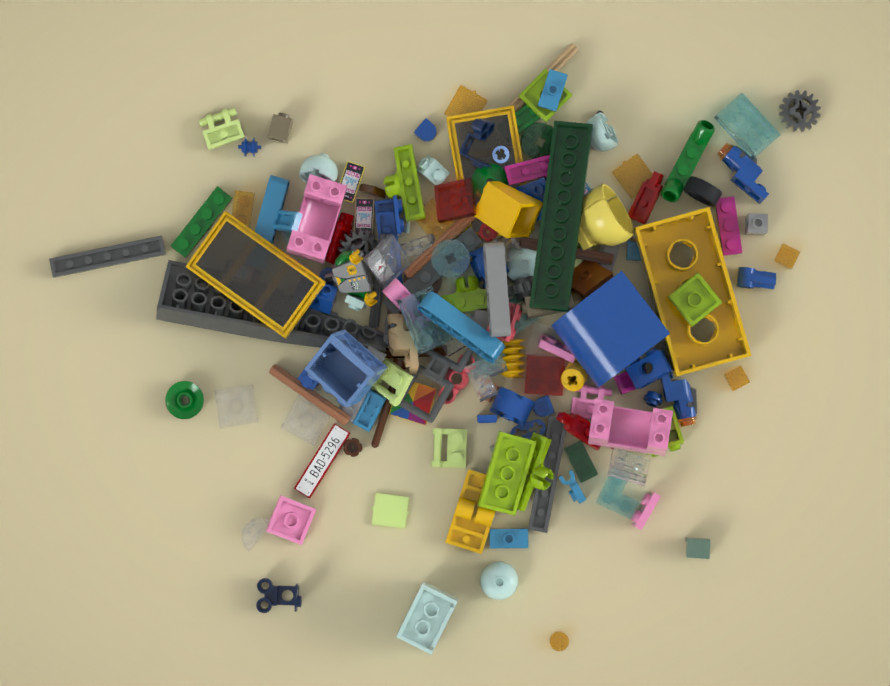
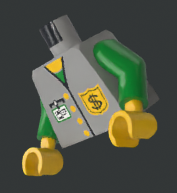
M344 250L335 260L332 273L325 274L326 283L330 285L337 283L341 293L359 297L368 306L376 304L378 302L374 299L377 295L376 292H369L374 281L368 264L365 261L366 258L363 250Z

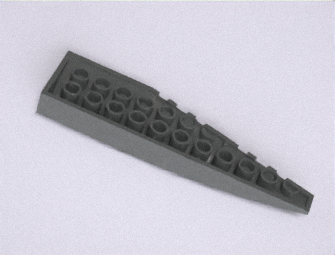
M168 260L157 305L156 320L262 340L319 348L323 346L331 334L345 329L366 349L371 346L383 353L386 352L387 344L383 343V332L367 325L361 326L356 324V321L350 318L348 320L344 319L333 311L329 315L310 308L306 310L285 339L186 268L187 263ZM198 266L219 282L222 281L221 273L223 270ZM231 281L227 287L254 306L268 286H266V283L260 282L256 290ZM276 288L261 309V312L284 327L298 307V304L294 303L295 295L289 296L283 293V290Z

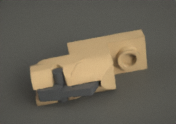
M399 313L389 314L385 320L383 343L389 346L392 356H405L404 363L405 367H408L409 374H416L419 368L416 331H408L405 315Z

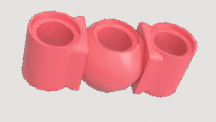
M463 354L459 357L457 363H459V361L461 360ZM473 356L470 358L472 365L464 368L461 373L451 368L449 369L445 379L452 382V375L458 373L462 376V382L454 384L451 391L453 397L451 400L445 401L444 404L452 403L459 391L468 385L470 371L475 365ZM443 386V388L439 391V394H438L439 396H440V394L442 393V391H443V389H444V386Z

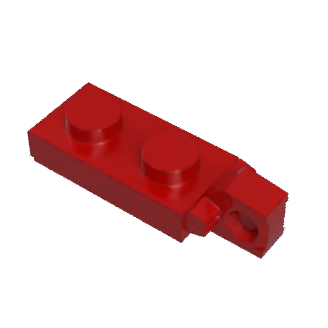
M654 171L651 179H647L642 183L628 213L631 219L644 225L647 223L662 191L663 174Z
M341 212L332 235L325 262L334 265L338 255L342 253L337 249V247L342 246L339 240L346 239L344 234L350 235L353 215Z
M558 413L556 419L565 424L563 428L568 433L594 450L600 449L601 446L588 444L591 422L579 414Z

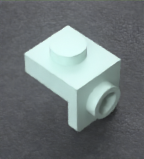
M430 156L423 158L417 167V171L423 174L436 187H439L450 174L436 159Z
M350 294L346 296L344 301L349 304V308L356 311L366 309L367 307L363 299Z

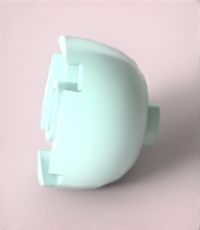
M601 112L592 116L587 121V124H593L591 139L593 149L606 152L617 147L619 142L612 125L609 126L605 122L608 119Z
M320 153L319 155L309 156L303 161L299 177L306 183L310 174L336 182L338 169L328 155Z
M518 247L508 254L506 265L509 272H507V275L512 281L533 276L537 251Z
M502 561L493 562L483 569L480 576V585L483 592L489 598L504 600L511 597L516 591L518 576L510 564Z

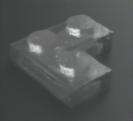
M501 354L495 363L481 359L464 367L480 402L498 394L491 377L508 370Z

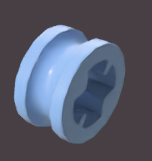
M497 146L493 150L492 156L494 161L505 163L509 159V151L505 146ZM500 149H503L506 155L505 159L498 160V155L495 154L496 151L499 150L500 152Z

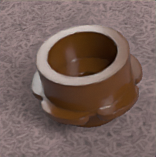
M352 438L345 441V454L351 455V457L358 456L359 452L362 451V444L359 443V440Z

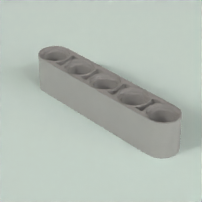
M504 242L483 243L490 337L510 336L511 324Z

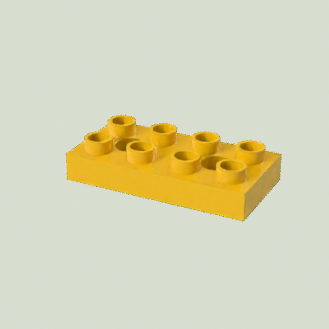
M710 207L635 227L634 235L656 314L670 333L664 338V342L674 370V377L752 356ZM683 243L692 249L694 257L690 264H688V267L680 268L671 262L669 254L674 244ZM696 273L702 276L723 302L704 317L714 325L713 335L708 342H701L691 335V326L668 299L671 293Z

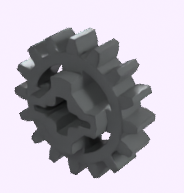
M796 90L795 95L790 92L788 98L784 97L782 100L785 104H780L779 106L783 110L779 113V116L784 117L781 123L787 122L786 128L788 129L792 126L793 132L798 128L801 132H804L805 127L810 130L812 128L811 124H817L815 118L821 116L817 113L821 107L816 106L819 100L813 101V94L807 96V91L800 94L799 90ZM794 100V106L788 109L789 103ZM798 108L804 111L801 115L799 112H796ZM812 114L810 120L806 122V116Z
M358 228L357 233H355L351 229L349 236L344 234L345 240H339L342 246L337 247V249L343 252L347 249L355 251L357 248H361L359 251L363 250L364 256L367 258L376 249L378 251V247L375 246L379 242L374 240L375 236L373 234L369 235L370 232L368 230L362 232Z
M533 276L513 280V285L508 286V297L516 296V299L519 300L531 296Z

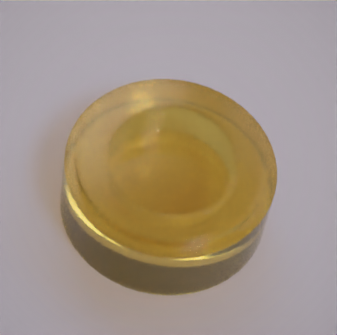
M557 631L550 636L549 642L554 650L563 651L568 647L569 639L564 632Z

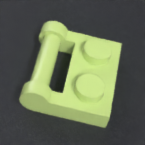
M385 358L383 364L388 368L371 389L376 390L387 398L393 406H398L413 376L390 359ZM382 380L396 389L395 394L381 385Z
M433 428L434 459L431 461V467L466 468L467 429ZM442 434L448 435L447 461H441Z

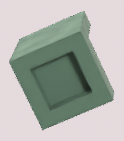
M685 537V542H687V558L710 559V539Z

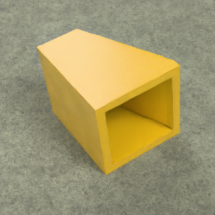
M489 181L483 189V194L476 205L473 216L505 238L529 237L543 202L500 181Z

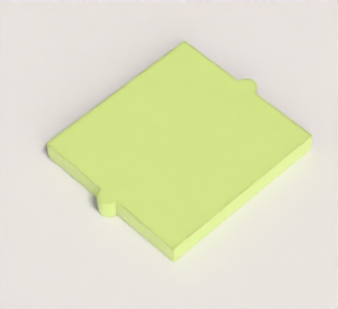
M376 493L374 507H372V524L405 529L406 518L409 514V511H407L409 497Z

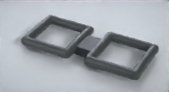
M437 326L424 349V353L432 358L427 368L419 364L417 373L410 374L413 376V379L399 404L400 407L429 423L434 422L454 387L452 382L445 379L449 369L451 368L461 373L474 353L470 348H467L459 363H456L434 351L433 349L444 331L440 326ZM419 373L444 386L442 393L429 414L404 400Z

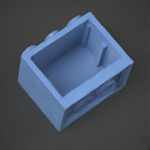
M344 329L330 335L304 370L308 372V376L312 380L318 381L322 385L324 391L334 395L340 405L348 408L363 399L388 367Z

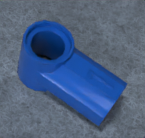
M739 267L737 287H756L774 290L776 273L756 271V269L749 267Z

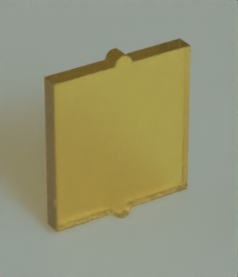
M460 85L444 114L455 116L482 111L488 100L476 94V91H471ZM473 121L463 122L461 124L472 129L471 127Z
M638 153L628 161H623L621 166L612 171L631 199L638 194L642 183L647 179H651L653 175Z

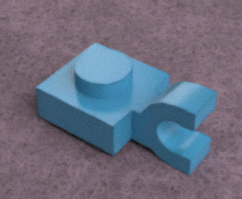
M571 470L569 471L570 480H564L563 476L558 478L563 484L570 486L571 491H569L572 500L574 502L577 500L580 504L586 501V498L575 480L574 472Z

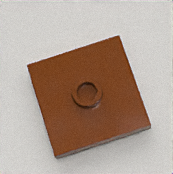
M584 260L574 268L572 291L585 299L613 278V273L596 262Z

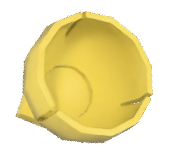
M600 184L585 194L578 242L583 250L593 248L598 244L615 246L626 242L633 236L634 228L632 221L619 197L616 196V193L608 185Z

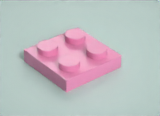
M654 492L646 493L640 502L643 504L640 511L636 510L631 518L633 521L631 525L642 530L661 496Z
M280 495L265 531L302 545L316 509Z

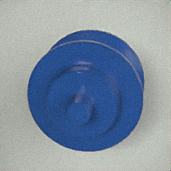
M245 137L242 145H238V149H242L245 157L248 153H252L253 157H255V153H258L261 145H258L255 138L252 141H248Z

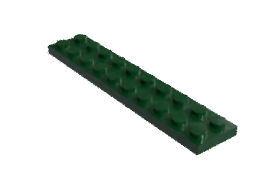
M554 121L529 307L532 309L569 311L593 124Z

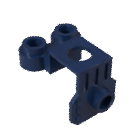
M476 118L471 127L474 133L468 132L459 154L472 160V165L480 169L483 166L491 168L490 164L468 154L474 139L486 141L495 127V123L488 119Z
M262 578L258 581L257 589L260 593L264 594V597L260 598L256 604L259 612L267 613L271 610L272 606L294 605L295 612L298 611V607H301L302 596H299L298 583L295 586H273L269 578ZM263 582H267L269 584L268 589H264L262 587ZM285 590L292 591L293 598L291 601H285L282 598V593ZM263 601H266L268 603L267 608H263L261 606V603Z

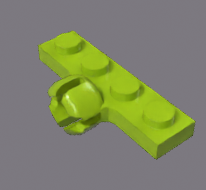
M413 145L395 147L393 150L397 172L394 175L385 176V192L390 199L394 195L402 198L407 222L424 219L426 216Z
M467 276L469 287L466 286L465 277L457 278L455 282L456 293L440 296L461 312L487 309L486 289H480L476 276Z
M533 432L531 440L537 442L517 508L520 511H525L534 488L546 490L552 483L545 480V478L554 479L552 470L544 466V459L552 439Z

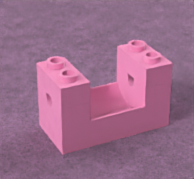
M309 175L299 210L303 215L298 230H292L287 246L288 254L324 264L346 194L347 185Z
M595 398L588 444L665 456L668 448L673 411L653 408L652 412L616 407L614 406V401Z

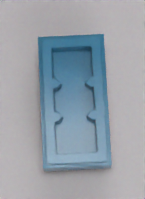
M552 69L549 70L538 107L556 112L567 80V74Z
M278 210L273 228L281 231H297L303 214L296 211Z
M370 389L353 424L370 432L387 398Z
M528 528L489 530L490 549L528 548Z

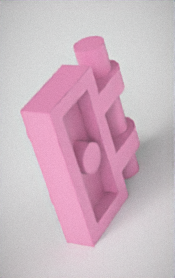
M585 383L580 390L573 391L580 392V398L572 397L570 413L592 419L595 400L586 399L587 393L598 395L597 399L603 400L604 396L611 397L612 389L605 388V386H588Z

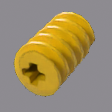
M510 339V342L503 341L506 348L501 353L506 354V356L501 357V361L506 363L502 364L501 368L506 371L501 372V376L506 378H525L519 375L525 372V369L519 368L525 364L524 361L520 360V358L525 356V354L520 353V350L525 349V346L520 345L525 339Z
M575 358L574 362H569L563 371L561 382L567 390L578 391L583 387L589 375Z

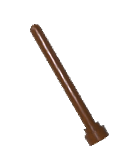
M393 359L396 365L402 369H407L403 360ZM389 385L388 390L395 394L396 389ZM386 399L371 443L373 448L379 446L392 405L388 399Z

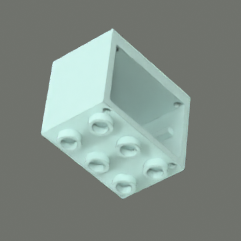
M423 581L396 637L432 654L458 602V598Z

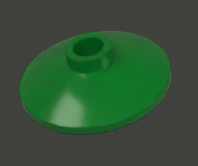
M488 163L492 166L491 168L483 166L482 169L477 168L471 178V187L478 198L481 199L487 179L491 178L493 181H500L508 185L505 170L501 166Z
M180 381L169 388L165 403L168 411L174 417L190 419L201 411L204 404V396L196 384L189 381ZM183 397L189 398L187 404L182 402Z

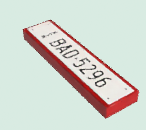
M334 423L294 489L311 498L351 433Z

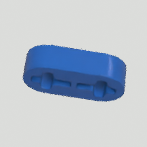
M535 419L526 422L524 427L520 425L513 427L510 434L516 433L515 429L519 428L520 431L527 430V433L523 434L522 437L531 439L533 432L536 431L529 432V428L534 427L535 422L538 425H542L539 433L541 435L544 434L546 426L542 420Z

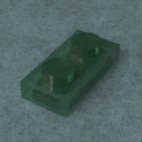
M581 440L564 448L580 483L598 475Z

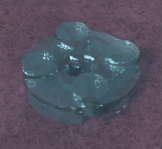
M448 239L440 242L434 248L431 261L433 268L439 275L446 278H454L467 270L470 263V255L463 243L458 240ZM452 253L454 254L453 257L456 258V262L448 264L445 256H449Z

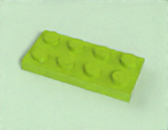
M502 431L498 432L478 501L479 507L516 515L537 441Z

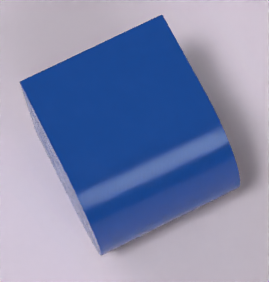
M622 271L551 325L597 387L606 383L670 334Z

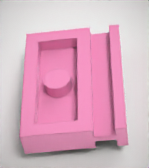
M541 334L538 340V347L572 363L574 362V355L564 343L557 341L551 336Z

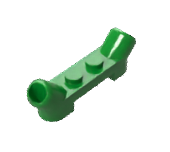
M698 121L661 191V196L666 201L675 203L679 200L686 183L715 132L713 124L709 121Z

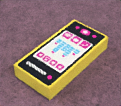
M347 161L340 184L347 185L344 201L354 204L366 167Z

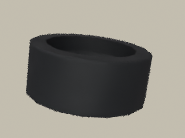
M694 176L689 178L684 187V192L687 195L711 207L717 205L722 195V192L717 187Z

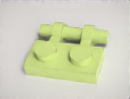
M226 108L220 113L205 115V118L199 119L201 127L209 126L208 130L202 131L209 150L245 138L239 119L231 121L230 117L237 115L235 108L229 110ZM225 120V124L215 127L214 122Z

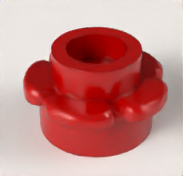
M485 223L480 226L479 237L490 242L493 238H496L497 232Z

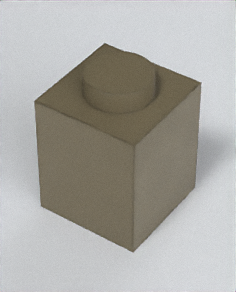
M280 112L278 115L273 114L268 133L269 139L288 144L293 125L290 115Z

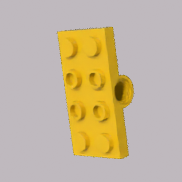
M468 469L445 543L482 554L496 511L478 506L486 474Z

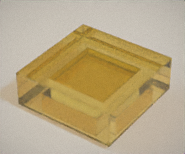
M782 244L774 261L792 269L800 251Z
M742 366L723 374L732 391L750 383Z

